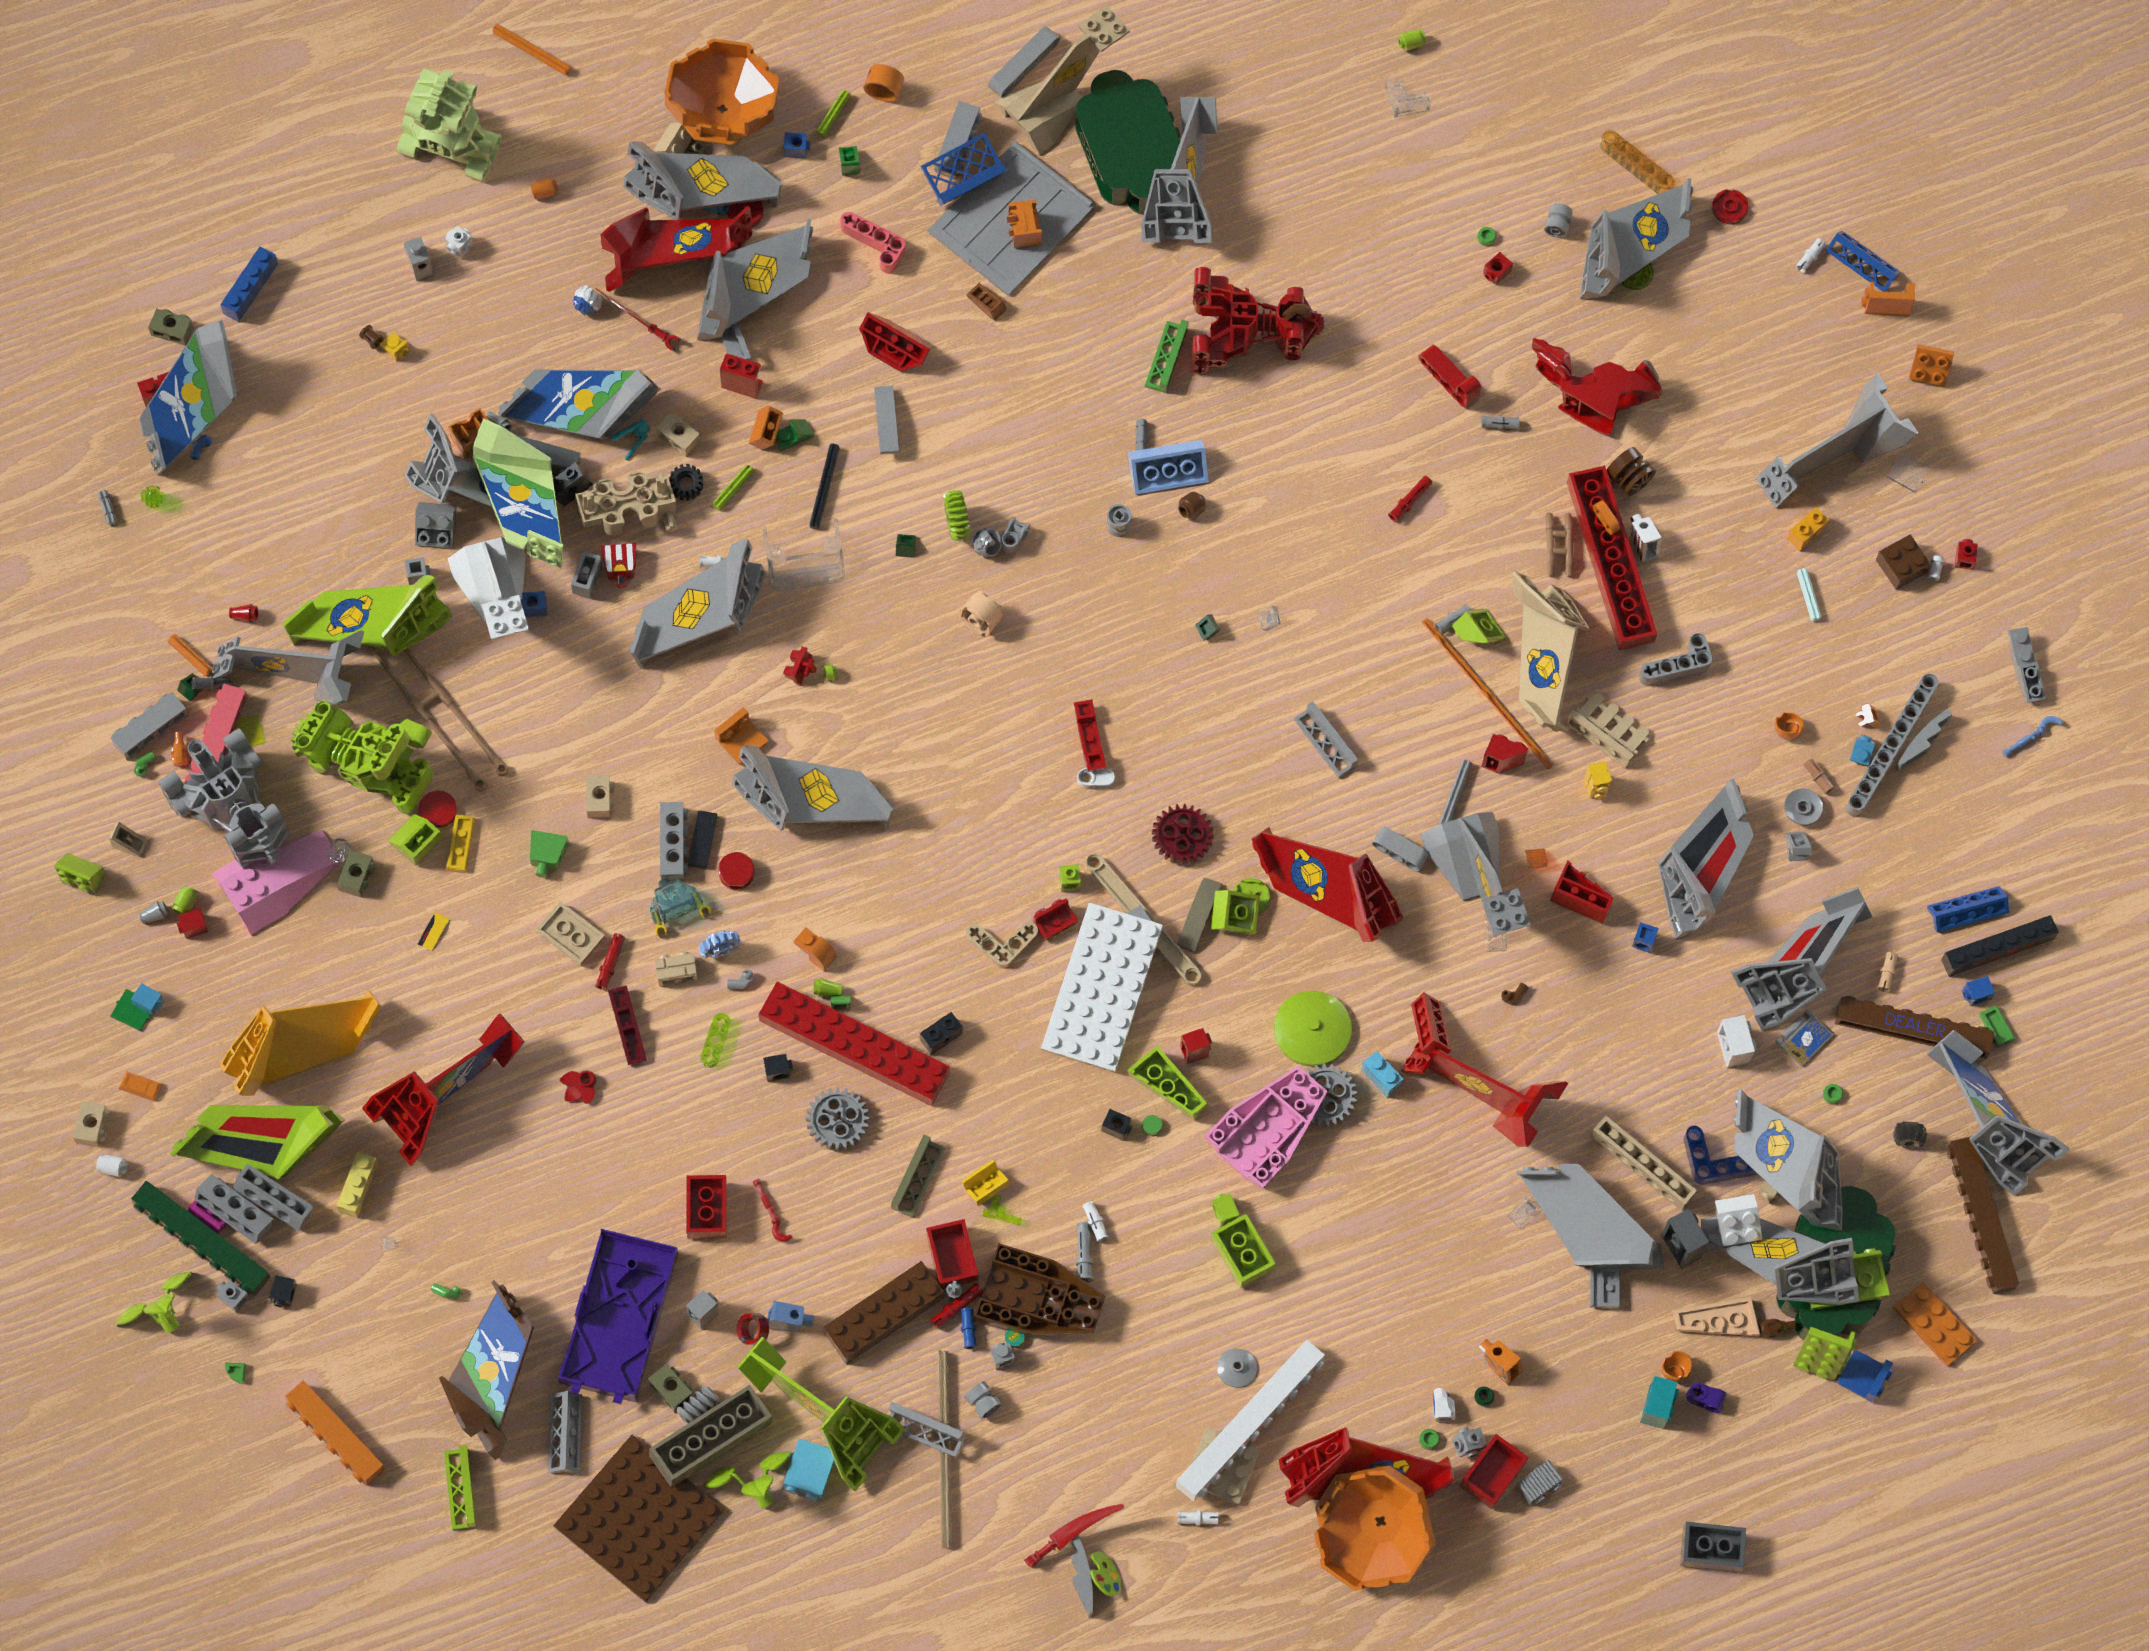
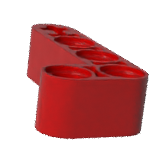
M1432 344L1418 355L1421 364L1462 407H1467L1480 396L1481 384L1477 378L1472 375L1466 378L1436 345Z

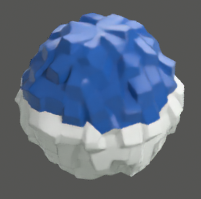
M585 285L576 290L573 297L574 309L580 311L583 315L596 313L601 308L602 297L594 289Z

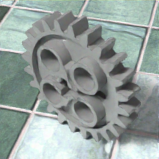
M1323 1064L1322 1069L1315 1065L1314 1072L1308 1069L1309 1075L1316 1082L1320 1079L1327 1081L1326 1085L1322 1087L1330 1095V1097L1323 1099L1311 1124L1318 1121V1125L1321 1127L1323 1122H1326V1126L1329 1127L1330 1122L1337 1126L1338 1119L1344 1122V1115L1350 1117L1348 1110H1355L1351 1104L1357 1103V1099L1353 1097L1357 1096L1358 1092L1352 1091L1356 1088V1084H1350L1353 1078H1346L1348 1075L1347 1071L1341 1074V1067L1334 1070L1333 1064L1330 1065L1329 1069H1326L1325 1064ZM1341 1087L1344 1089V1092L1341 1095H1336L1334 1090ZM1333 1099L1340 1100L1342 1103L1339 1104ZM1329 1104L1336 1107L1332 1112H1327L1325 1108Z
M837 1087L836 1093H833L831 1088H829V1094L826 1095L822 1091V1098L815 1096L817 1103L810 1102L812 1109H807V1114L811 1116L806 1117V1121L811 1122L807 1124V1129H812L809 1132L810 1136L816 1135L814 1141L818 1142L821 1140V1147L828 1144V1150L835 1146L836 1151L839 1150L840 1146H843L844 1150H846L847 1144L854 1147V1140L861 1142L859 1135L865 1136L863 1129L869 1128L868 1124L865 1123L869 1122V1117L865 1116L869 1111L868 1109H863L866 1106L865 1102L859 1103L861 1097L854 1098V1091L848 1095L846 1088L843 1093H840L839 1087ZM832 1103L839 1105L838 1109L835 1110L829 1108ZM852 1112L856 1114V1117L848 1119L846 1115ZM841 1117V1120L834 1121V1118ZM826 1119L829 1121V1124L822 1126L819 1122ZM838 1129H844L846 1130V1133L844 1135H838L836 1131Z

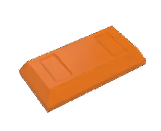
M126 1071L119 1089L156 1101L162 1083Z

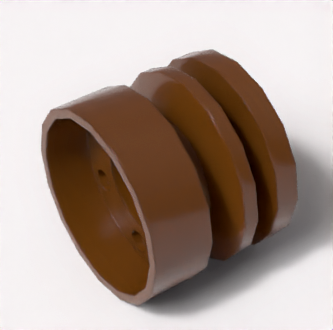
M1635 447L1624 451L1607 468L1608 476L1613 482L1621 481L1619 489L1624 490L1623 493L1627 497L1643 489L1656 474L1655 468L1650 467L1648 461L1641 463L1643 455Z

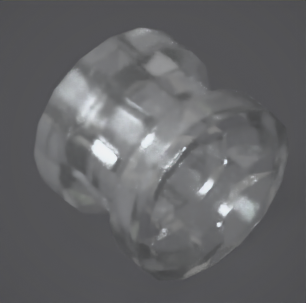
M335 839L328 851V856L332 861L341 863L345 861L351 846L344 839Z

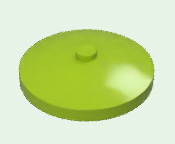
M1304 991L1291 996L1281 1005L1275 1017L1274 1036L1279 1049L1288 1059L1303 1066L1315 1067L1317 1065L1319 1067L1323 1066V1064L1332 1063L1344 1053L1351 1038L1352 1024L1346 1008L1335 997L1324 992Z

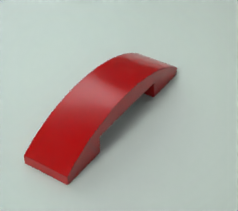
M1093 700L1074 702L1079 738L1087 772L1107 769L1096 723Z

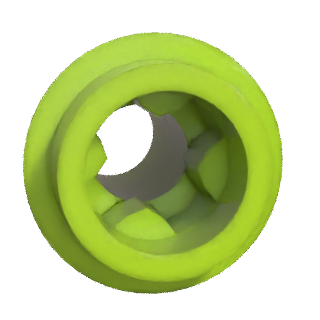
M823 978L815 979L813 994L818 995V997L841 996L842 984Z

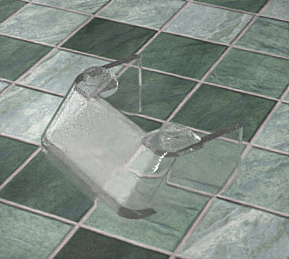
M837 518L834 519L835 536L824 540L823 552L786 557L782 546H769L767 530L763 529L770 584L774 590L785 591L839 583L844 579L845 567Z

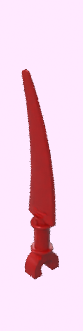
M595 288L630 316L646 326L650 334L653 333L661 338L668 349L671 351L675 349L670 342L672 339L679 342L680 337L669 335V333L659 329L657 325L647 323Z
M1118 1504L1097 1509L1070 1521L1049 1536L1052 1541H1048L1047 1545L1039 1551L1036 1550L1034 1554L1028 1556L1024 1561L1029 1567L1033 1568L1049 1552L1055 1551L1056 1547L1061 1551L1084 1530L1103 1518L1124 1509V1505Z

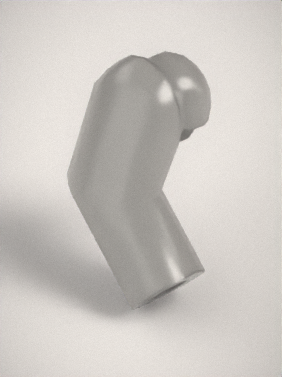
M747 969L743 971V975L738 980H728L727 989H746L753 982V972Z

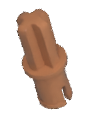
M1813 758L1804 763V766L1812 775L1813 781L1818 783L1825 794L1835 788L1825 775L1826 772L1821 770Z

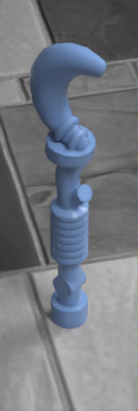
M2056 716L2045 717L2036 731L2024 736L2015 745L2010 746L2009 749L2003 750V755L2008 757L2017 748H2022L2031 742V739L2035 740V736L2043 735L2048 724L2058 723L2062 725V720Z

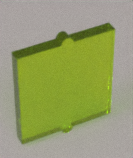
M259 714L239 718L235 730L239 728L243 732L250 746L264 744L262 737L263 727L260 725Z

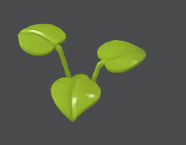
M182 1272L167 1279L161 1287L162 1290H166V1295L161 1296L148 1305L146 1303H139L129 1307L118 1318L116 1326L132 1322L140 1317L142 1313H147L157 1324H161L166 1333L177 1329L180 1324L174 1316L175 1311L172 1306L175 1296L170 1292L181 1286L193 1272Z
M792 1451L776 1452L764 1458L760 1463V1468L764 1469V1476L746 1484L734 1473L736 1468L728 1466L712 1473L704 1483V1488L720 1487L729 1482L731 1478H735L743 1486L741 1491L744 1495L755 1497L760 1508L768 1507L774 1502L769 1491L774 1479L771 1475H768V1471L782 1466L792 1455Z

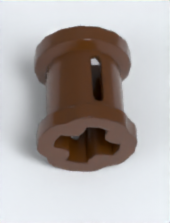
M371 325L365 326L359 333V337L365 339L372 349L379 347L380 343L384 340V337L378 335Z

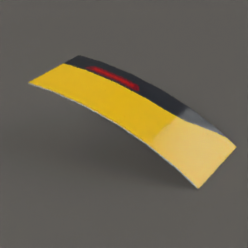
M435 912L423 932L418 945L432 951L450 919Z

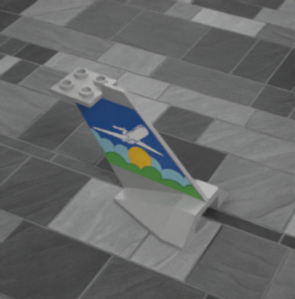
M223 320L197 328L139 418L143 437L150 436L148 438L149 441H147V448L149 452H152L153 459H151L152 469L156 470L157 475L161 474L237 397Z
M535 369L522 382L525 387L522 389L519 387L512 394L513 398L509 402L505 401L501 404L498 414L505 418L606 440L648 403L661 388L643 371L638 369Z
M1953 1030L1928 1051L1927 1055L1955 1076L1981 1128L1970 1137V1142L1998 1183L2015 1196L2028 1185V1175L2049 1157L2057 1161L2069 1151V1147L2054 1136L2020 1123L1987 1070L1975 1061L1983 1054V1051Z

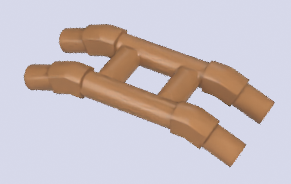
M1570 513L1564 515L1565 531H1554L1553 514H1546L1547 575H1554L1555 555L1566 556V576H1573V521ZM1554 538H1565L1566 548H1554Z

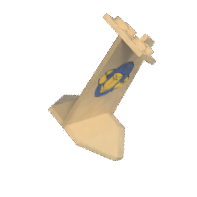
M1514 571L1512 573L1513 593L1524 604L1519 701L1529 714L1535 716L1536 722L1541 727H1549L1555 732L1567 733L1568 729L1562 724L1559 717L1578 628L1588 631L1590 628L1572 599L1562 588L1550 584L1542 594L1526 575Z

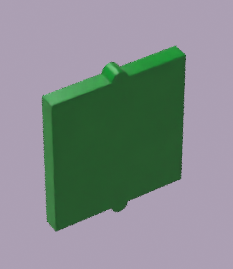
M125 989L120 1000L116 1001L117 1005L110 1017L141 1031L146 1021L150 1019V1014L132 1005L131 998L134 992Z

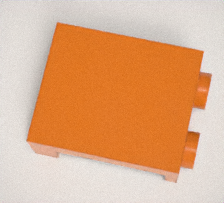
M1870 282L1868 288H1865V295L1862 296V307H1865V314L1909 316L1915 301V283H1907L1904 293L1875 291L1874 282Z

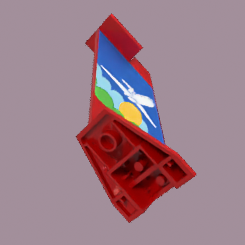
M501 1013L495 1017L479 1038L483 1045L425 1084L414 1071L372 1095L363 1106V1111L373 1123L385 1120L402 1140L404 1145L398 1152L410 1166H413L423 1153L437 1106L487 1068L494 1059L497 1060L502 1068H505L525 1041Z

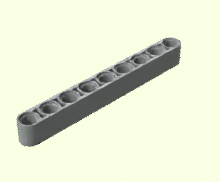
M1926 674L1920 680L1851 795L1846 806V811L1850 816H1860L1934 694L1938 685V679L1935 675ZM1924 683H1930L1932 687H1927ZM1919 697L1924 702H1918L1915 698ZM1910 712L1915 717H1909L1906 713ZM1901 727L1906 732H1900L1897 728ZM1889 742H1892V743H1894L1897 747H1891V746H1889L1888 743H1889ZM1883 757V758H1885L1888 762H1885V763H1884V762L1880 761L1879 758ZM1870 773H1876L1878 777L1874 778ZM1861 788H1867L1869 793L1863 792ZM1852 803L1859 804L1860 808H1855Z

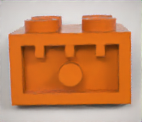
M744 707L714 730L715 739L739 765L743 763L739 758V753L743 746H758L761 749L768 743V739L749 720L748 711Z

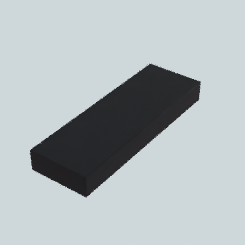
M698 810L688 866L707 869L717 813Z

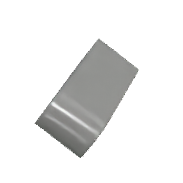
M1381 827L1372 841V845L1376 849L1416 872L1420 871L1429 857L1426 850L1387 827Z

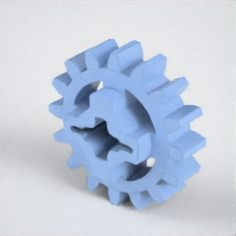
M723 930L719 933L710 934L706 941L701 942L699 950L701 956L705 958L709 956L710 958L727 956L732 953L733 948L741 944L738 932Z

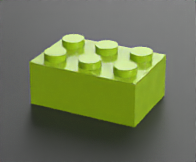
M1247 1214L1212 1232L1211 1240L1239 1288L1275 1270L1276 1264Z

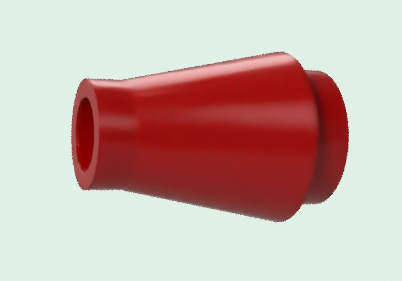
M247 604L239 607H230L229 609L230 619L251 623L258 620L259 611L256 605Z

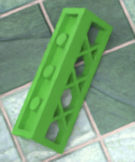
M1181 320L1180 324L1166 322L1145 383L1146 388L1163 393L1167 392L1188 331L1189 321ZM1168 329L1178 330L1176 336L1170 338L1167 333ZM1170 343L1172 346L1171 352L1165 354L1162 347ZM1165 359V368L1159 370L1157 362ZM1160 376V385L1150 383L1153 377Z

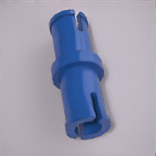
M963 1308L960 1312L964 1349L977 1348L975 1338L977 1328L974 1325L973 1309Z

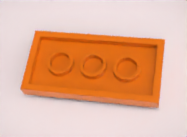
M1924 1282L1919 1284L1893 1307L1947 1367L1977 1341Z

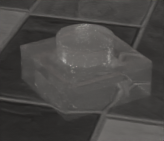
M1270 606L1258 613L1261 628L1264 631H1268L1281 624L1276 606Z

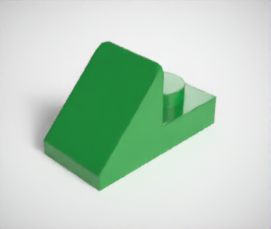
M857 146L840 147L839 156L842 175L860 174Z
M790 419L789 426L778 430L775 442L780 451H783L814 437V434L806 419Z

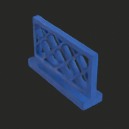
M985 132L921 166L938 199L937 202L940 207L1007 171L1004 164H1001ZM983 139L986 145L984 151L975 149L976 141ZM961 149L971 150L968 160L959 157ZM973 151L983 154L981 164L971 161ZM985 156L992 157L996 164L991 167L983 165ZM946 157L955 159L953 168L943 165ZM957 160L967 162L965 172L955 169ZM970 164L979 166L978 174L972 175L967 173ZM931 165L939 167L937 176L930 175L927 167ZM942 168L952 171L949 180L939 177ZM954 172L964 175L961 183L952 182ZM938 180L948 183L946 191L939 192L937 188Z

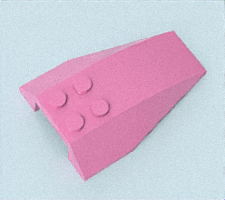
M323 830L281 843L276 851L279 860L272 865L266 859L255 860L242 869L238 862L234 860L212 873L240 915L243 924L251 936L285 917L295 904L297 905L309 891L316 887L317 883L326 878L342 862Z

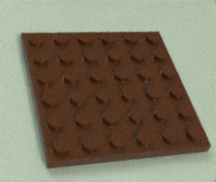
M631 1435L553 1527L646 1603L722 1514L724 1509L688 1479H684L671 1488L649 1457V1448L634 1435Z

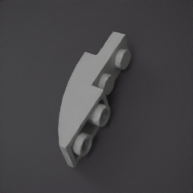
M2028 627L2009 630L2008 636L2012 649L2010 654L2026 702L2045 700L2038 662H2035Z

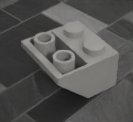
M419 502L415 512V545L453 548L457 505Z

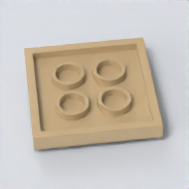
M1205 1427L1190 1465L1220 1432ZM1247 1444L1245 1452L1233 1459L1234 1463L1227 1471L1224 1469L1220 1473V1479L1214 1485L1211 1483L1207 1487V1493L1239 1505L1261 1449Z

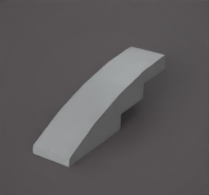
M893 386L874 387L880 455L899 453Z
M1948 708L1929 722L1910 743L1898 762L1897 772L1928 753L1931 747L1930 742L1939 737L1942 731L1940 727L1947 723L1952 716Z
M1078 1535L1071 1541L1076 1554L1071 1556V1562L1077 1573L1076 1576L1072 1577V1583L1088 1617H1092L1093 1589L1090 1568L1083 1544Z

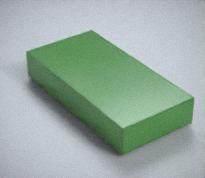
M1997 1005L1979 1013L1984 1026L1994 1031L1993 1042L1997 1048L2015 1040Z

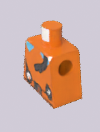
M1485 1339L1480 1344L1479 1348L1485 1355V1363L1507 1385L1522 1373L1521 1358L1501 1341L1498 1340L1492 1344L1488 1339Z

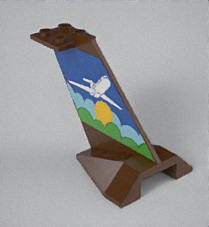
M493 1280L491 1283L497 1292L449 1381L443 1376L439 1377L462 1430L470 1437L477 1434L487 1453L494 1460H497L507 1441L501 1428L534 1327L527 1314L519 1306L515 1305L517 1300L511 1292L509 1293L503 1284L499 1285Z

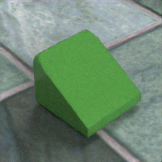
M831 996V1008L851 1009V996Z

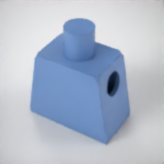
M773 1301L768 1311L767 1320L769 1329L799 1332L802 1326H813L814 1315L804 1314L803 1306Z

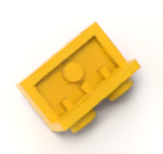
M994 1160L984 1164L961 1181L965 1192L977 1206H980L1010 1185L1009 1180L998 1169Z

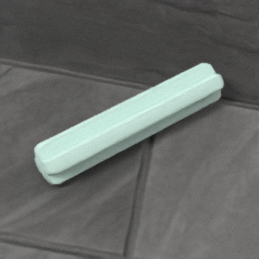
M1806 568L1799 569L1797 575L1811 621H1818L1821 619V613L1808 570Z

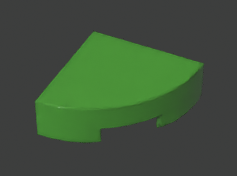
M225 1362V1368L229 1377L239 1384H244L246 1364Z

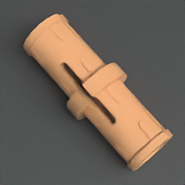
M1892 952L1886 953L1884 967L1880 971L1882 974L1878 986L1880 991L1883 990V986L1886 984L1884 992H1890L1892 977L1896 973L1894 970L1898 958L1896 953L1893 954L1892 960H1890Z

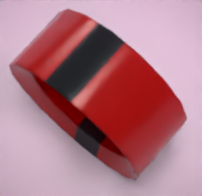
M746 1313L742 1315L736 1326L739 1340L746 1345H756L761 1337L767 1339L769 1323L766 1317L760 1313ZM753 1318L758 1324V1334L754 1340L749 1334V1324Z

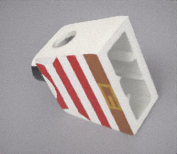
M1640 514L1632 516L1630 519L1632 522L1631 539L1641 562L1659 557L1661 536L1649 517L1642 519Z

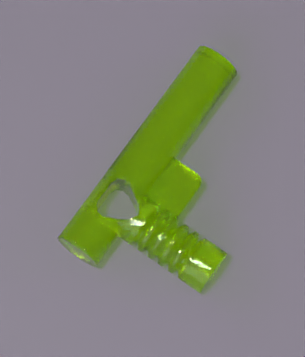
M994 1195L990 1210L985 1208L983 1210L982 1216L1021 1226L1022 1218L1005 1214L1006 1208L999 1206L1001 1196ZM995 1211L996 1215L992 1216L990 1213Z

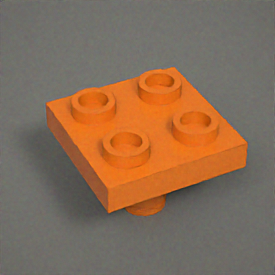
M1917 344L1909 379L1946 386L1954 351Z

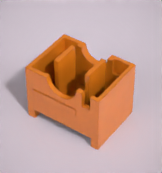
M1036 199L1009 203L1007 223L1010 222V226H1013V229H1009V236H1012L1014 248L1041 245L1042 230L1040 229L1036 209Z
M481 408L470 413L467 419L463 421L458 420L448 426L452 441L465 459L469 458L468 455L473 453V445L482 420H488Z

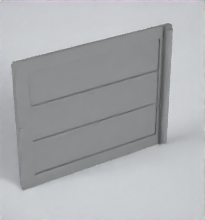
M1016 141L999 157L1001 164H1004L1007 171L963 194L928 229L930 235L1008 296L1096 206L1093 201ZM1036 199V209L1040 229L1042 230L1041 245L1014 248L1012 236H1009V229H1013V226H1010V222L1007 223L1009 203Z

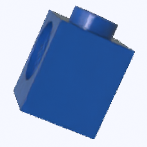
M785 132L784 157L806 158V152H810V141L807 140V133ZM800 144L801 146L795 147L793 145Z
M545 591L522 592V599L520 600L525 617L547 616ZM531 602L537 603L535 606H529L528 604Z
M1640 922L1632 947L1650 953L1659 928Z
M1988 976L1967 982L1962 990L1965 1001L1969 1002L1970 1006L1991 1000L1995 994Z

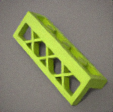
M460 1445L457 1450L444 1451L452 1531L477 1528L469 1450L467 1445ZM460 1455V1463L456 1468L450 1464L449 1456ZM456 1472L462 1476V1483L459 1487L455 1486L451 1481ZM458 1492L464 1495V1502L460 1507L453 1501ZM460 1512L464 1513L467 1523L456 1525V1516Z

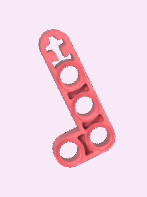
M852 212L843 213L840 218L842 232L882 252L880 255L881 271L887 274L894 272L905 255L904 239ZM862 230H868L869 232H867V233H862L861 231H862ZM878 238H884L885 240H883V241H878L877 239H878ZM900 246L901 248L894 249L893 247ZM887 260L892 261L890 264L884 262Z

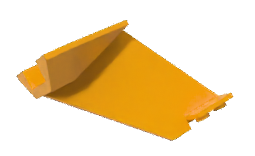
M367 990L364 997L270 1012L265 1006H262L228 1049L220 1063V1067L224 1073L238 1078L234 1088L239 1095L254 1096L260 1085L355 1052L363 1036L369 1032L374 1017H377L380 1013L381 1004L372 992Z

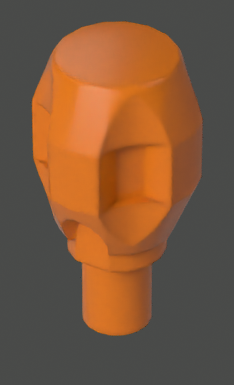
M175 732V742L171 750V760L176 767L186 766L189 761V752L184 744L182 732Z

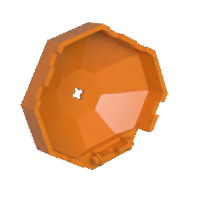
M713 38L707 42L705 47L701 49L697 47L688 52L684 59L680 61L676 59L671 62L664 92L665 106L695 141L731 146L774 121L780 78L769 70L768 64L761 56L758 57L754 53V48L749 43ZM721 107H725V110H727V111H724L723 113H720V110H717V109H721Z
M1392 1466L1335 1475L1315 1507L1319 1529L1314 1533L1317 1548L1320 1550L1321 1568L1354 1591L1411 1581L1436 1545L1423 1488ZM1384 1516L1386 1525L1382 1524L1379 1526L1376 1517Z

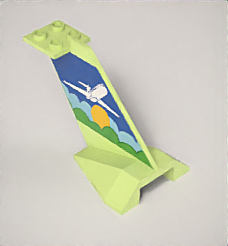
M483 419L473 445V468L479 471L506 542L523 550L527 545V554L531 557L543 560L551 566L562 568L563 544L561 542L551 458L502 426Z

